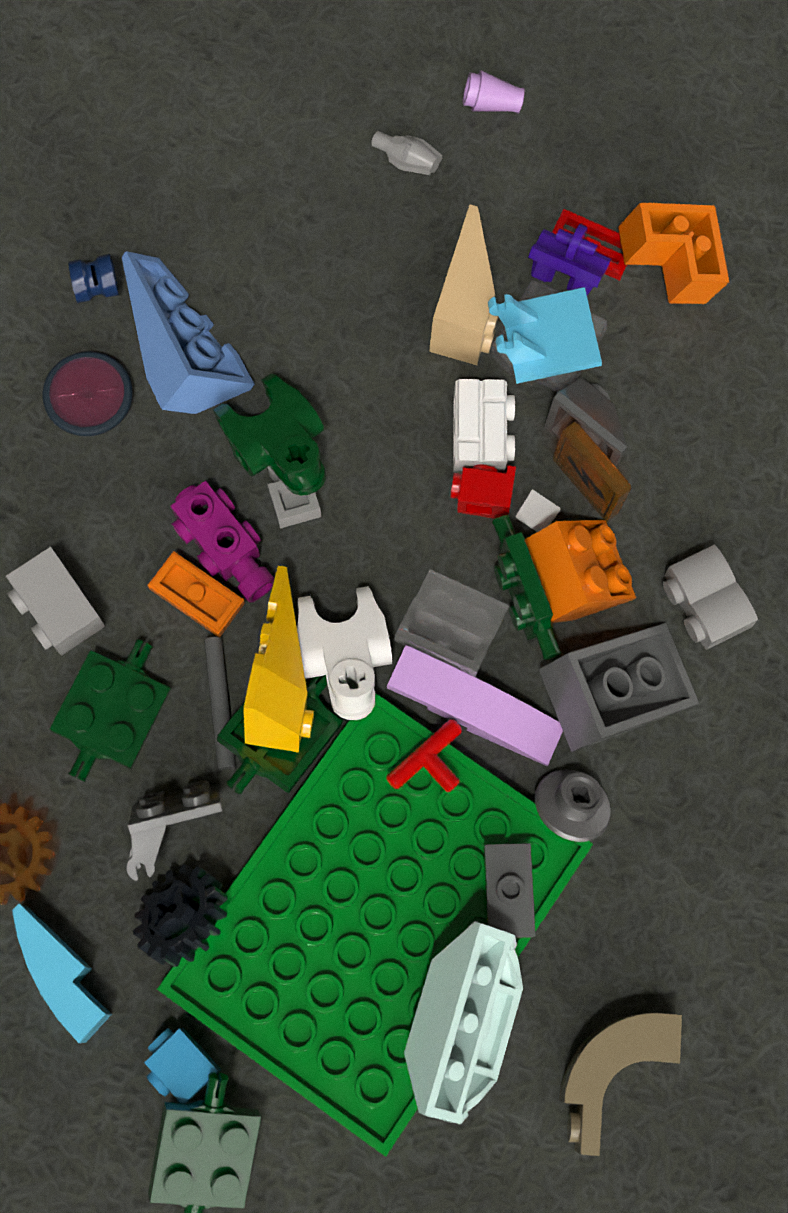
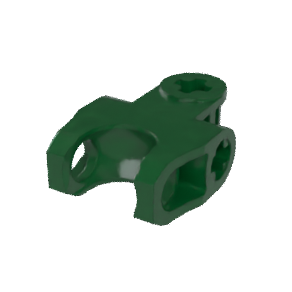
M270 373L261 379L265 387V394L271 403L269 408L263 413L252 417L241 416L234 412L228 404L224 403L213 409L217 422L232 448L235 459L251 477L270 467L290 492L300 496L315 493L323 486L326 480V471L320 461L319 447L312 438L323 432L324 426L314 408L299 390L285 383L277 375Z

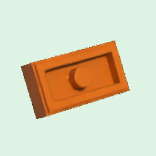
M174 551L147 585L149 590L217 637H221L245 604L243 598Z

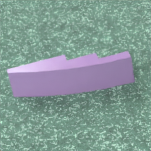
M405 645L387 684V689L428 706L427 710L435 714L455 720L458 724L467 727V731L545 766L549 765L563 732L560 722L532 706Z

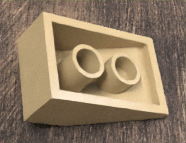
M469 205L433 317L429 352L477 365L481 352L487 354L490 352L496 332L495 327L498 316L491 315L488 309V301L495 297V290L479 210L477 206Z

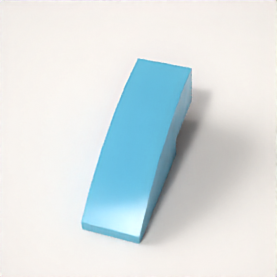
M18 904L12 912L18 941L32 978L58 1021L78 1043H86L112 1015L79 983L92 968L28 906Z

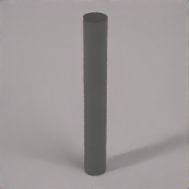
M209 637L204 639L217 766L218 770L236 768L234 753L217 742V735L230 720L222 638Z

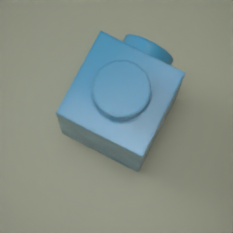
M169 1028L166 1029L150 1044L148 1050L153 1055L144 1062L151 1070L146 1077L155 1089L164 1097L171 1092L180 1103L186 1104L208 1083L209 1073L215 1072L217 1074L221 1070L184 1028H179L174 1034Z

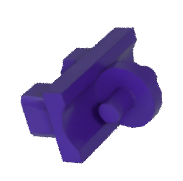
M582 224L578 225L574 234L559 229L556 235L543 229L536 244L532 246L528 257L533 260L532 277L543 282H551L556 272L560 271L571 276L566 288L568 291L585 287L586 295L590 293L593 287H598L608 269L611 258L595 252L598 245L584 239L588 227Z

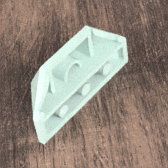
M474 922L432 959L404 1051L419 1113L461 1124L468 1116V1111L477 1105L497 1082L523 991L519 960L515 952L517 946L515 935Z

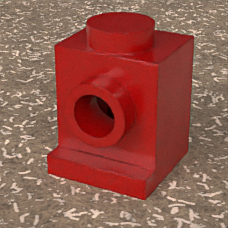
M475 465L472 469L463 467L462 473L454 472L451 498L458 499L457 513L495 519L500 516L509 515L516 467L507 465V472L499 473L492 466Z

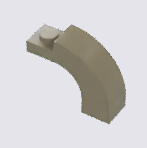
M642 1013L621 1017L598 1028L579 1046L566 1068L559 1095V1101L577 1104V1113H569L567 1129L568 1142H575V1151L577 1153L600 1156L603 1098L607 1086L619 1071L628 1065L642 1061L680 1064L682 1015Z

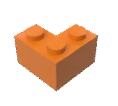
M639 203L619 226L625 265H661L669 303L706 304L729 283L715 205Z

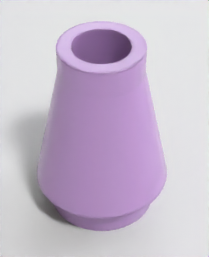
M481 70L479 74L470 72L464 89L463 105L472 107V112L511 111L519 113L523 104L524 88L513 86Z

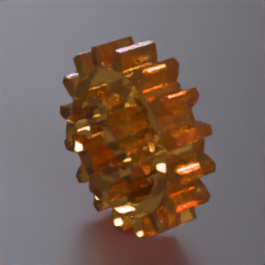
M7 804L0 805V825L11 824L17 827L15 829L12 828L8 833H0V845L9 848L7 853L15 867L0 861V875L9 874L16 881L0 885V905L7 904L9 894H12L17 901H24V889L26 887L39 891L41 887L36 880L39 874L50 876L52 872L43 866L44 859L55 857L54 851L44 848V844L53 838L52 834L48 831L38 833V829L43 824V821L35 816L27 822L28 810L21 806L12 815L11 808ZM32 844L33 856L30 866L26 864V849Z

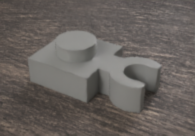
M267 467L269 476L274 481V483L267 485L280 528L322 517L315 493L302 496L293 494L271 468Z

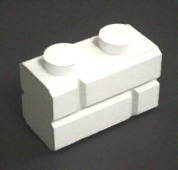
M458 379L455 381L453 472L462 473L463 467L472 469L475 465H488L496 468L499 473H504L507 461H514L515 435H507V421H514L515 396L507 395V382L505 380L485 379L480 381L479 379Z

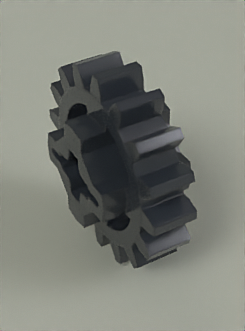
M182 865L179 874L170 869L166 872V881L161 884L156 880L152 883L153 893L150 896L143 895L141 901L146 904L144 910L138 911L134 915V918L142 922L141 925L133 930V935L141 939L137 945L138 948L159 964L164 965L168 962L174 967H178L182 957L190 963L194 961L195 950L199 947L207 951L209 949L207 938L210 935L219 936L221 933L220 929L215 926L217 920L227 917V912L219 907L228 900L227 895L220 891L223 884L200 866H196L193 870L187 865Z

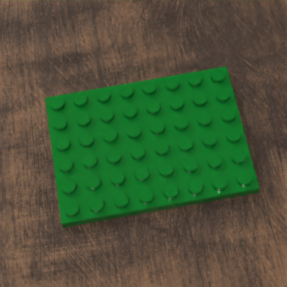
M375 693V706L372 712L359 720H349L225 893L228 900L219 907L227 912V917L217 920L215 925L221 931L219 936L210 935L207 938L209 949L204 951L200 947L195 950V959L191 963L182 957L178 967H172L157 990L386 1157L418 1109L404 1051L431 961L474 922L487 925L484 845L531 843L536 931L593 846V843L590 841H570L556 835L541 820L535 803L450 744L437 755L460 780V783L451 792H446L424 767L402 787L394 789L386 780V776L434 733ZM516 938L517 946L515 952L517 958L531 938Z

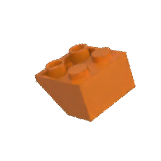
M606 520L556 521L524 539L553 613L551 623L573 621L636 599L632 588L631 575L622 563L616 548V537L610 527H608Z

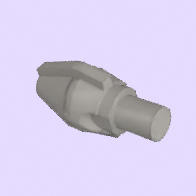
M377 131L372 138V146L387 152L389 162L403 171L430 175L438 169L439 163L442 160V155L420 138L408 135H395L391 137L380 131Z

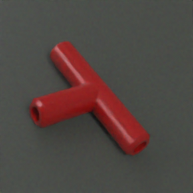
M449 719L386 776L388 783L394 789H399L424 767L446 792H451L460 783V780L437 754L462 733L460 725L455 720Z

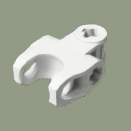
M369 586L356 588L358 609L353 617L341 623H331L323 620L317 614L311 596L298 598L297 633L305 679L326 675L333 710L340 717L347 720H359L372 712L375 706V676L373 667L392 664L391 646L385 617L379 609Z

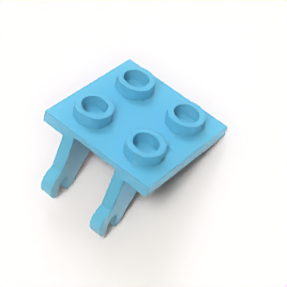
M585 287L523 301H516L508 294L504 295L505 302L502 304H497L495 297L488 301L489 313L500 318L505 326L508 342L504 341L503 335L497 337L495 340L497 351L506 354L513 364L517 384L602 366Z

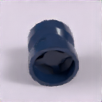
M110 254L97 256L95 261L87 263L81 259L68 262L77 303L91 301L95 295L102 294L107 298L119 295L116 274ZM93 271H96L97 280H98V284H99V285H96V281H95V277H94V272H93Z

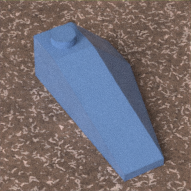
M126 251L122 256L144 369L146 378L161 409L197 414L251 390L255 384L239 354L230 343L224 344L221 347L211 335L209 330L214 324L207 315L200 316L196 311L188 307L185 303L189 296L188 292L164 263L156 257Z

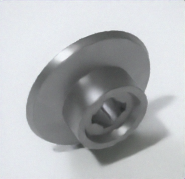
M557 770L547 774L536 788L535 805L537 812L544 824L556 835L570 841L586 842L596 839L607 829L611 818L610 803L605 791L593 777L576 770ZM578 797L581 802L576 803L573 798Z

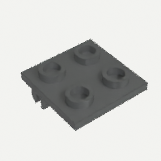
M199 781L184 786V793L166 797L165 792H155L138 799L139 804L132 806L128 823L132 847L127 862V873L133 880L137 881L139 878L137 869L141 867V863L145 865L147 876L151 877L153 875L156 857L166 825L222 812V790L220 784L210 786L209 781Z

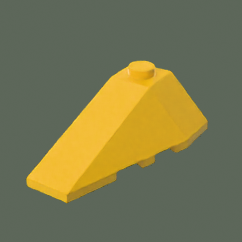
M278 565L267 609V622L269 624L263 623L259 654L255 653L244 703L245 744L299 752L301 737L310 738L314 711L306 710L307 688L287 567Z

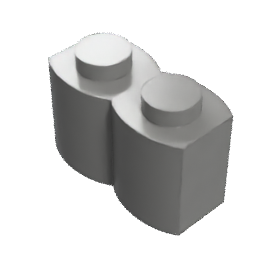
M716 545L708 547L670 566L666 571L665 578L667 581L663 582V587L667 597L673 605L680 604L687 615L684 624L689 636L695 643L701 642L706 650L752 628L757 622V615L748 597L736 582L729 564Z

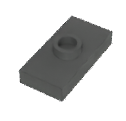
M531 843L484 845L487 926L513 934L515 938L536 937Z

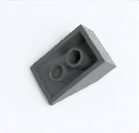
M666 623L567 653L539 669L571 752L700 704Z

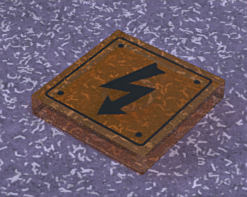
M573 422L562 431L553 460L600 516L608 522L619 513L631 490V484L581 426Z

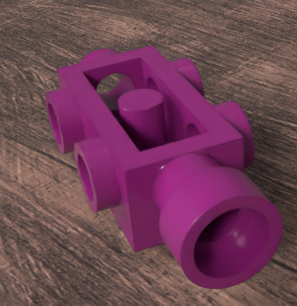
M206 481L197 487L192 485L181 491L176 497L175 503L170 506L174 516L177 518L171 525L185 544L194 540L202 552L197 555V558L209 575L213 577L219 572L225 581L234 576L240 583L238 589L249 603L255 602L272 589L275 578L266 567H259L255 559L260 557L256 544L261 542V540L246 520L239 524L231 513L235 510V507L221 488L214 492ZM204 505L208 506V510L204 514H194ZM227 536L234 539V543L228 548L219 546V544L225 541Z

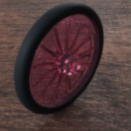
M87 351L72 354L59 361L47 375L42 395L47 415L60 429L77 436H96L110 431L124 419L131 406L133 390L128 373L118 361L106 354Z

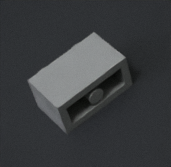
M51 547L6 575L14 588L7 593L22 615L30 611L38 624L31 627V630L45 650L54 646L62 656L105 627L94 608Z

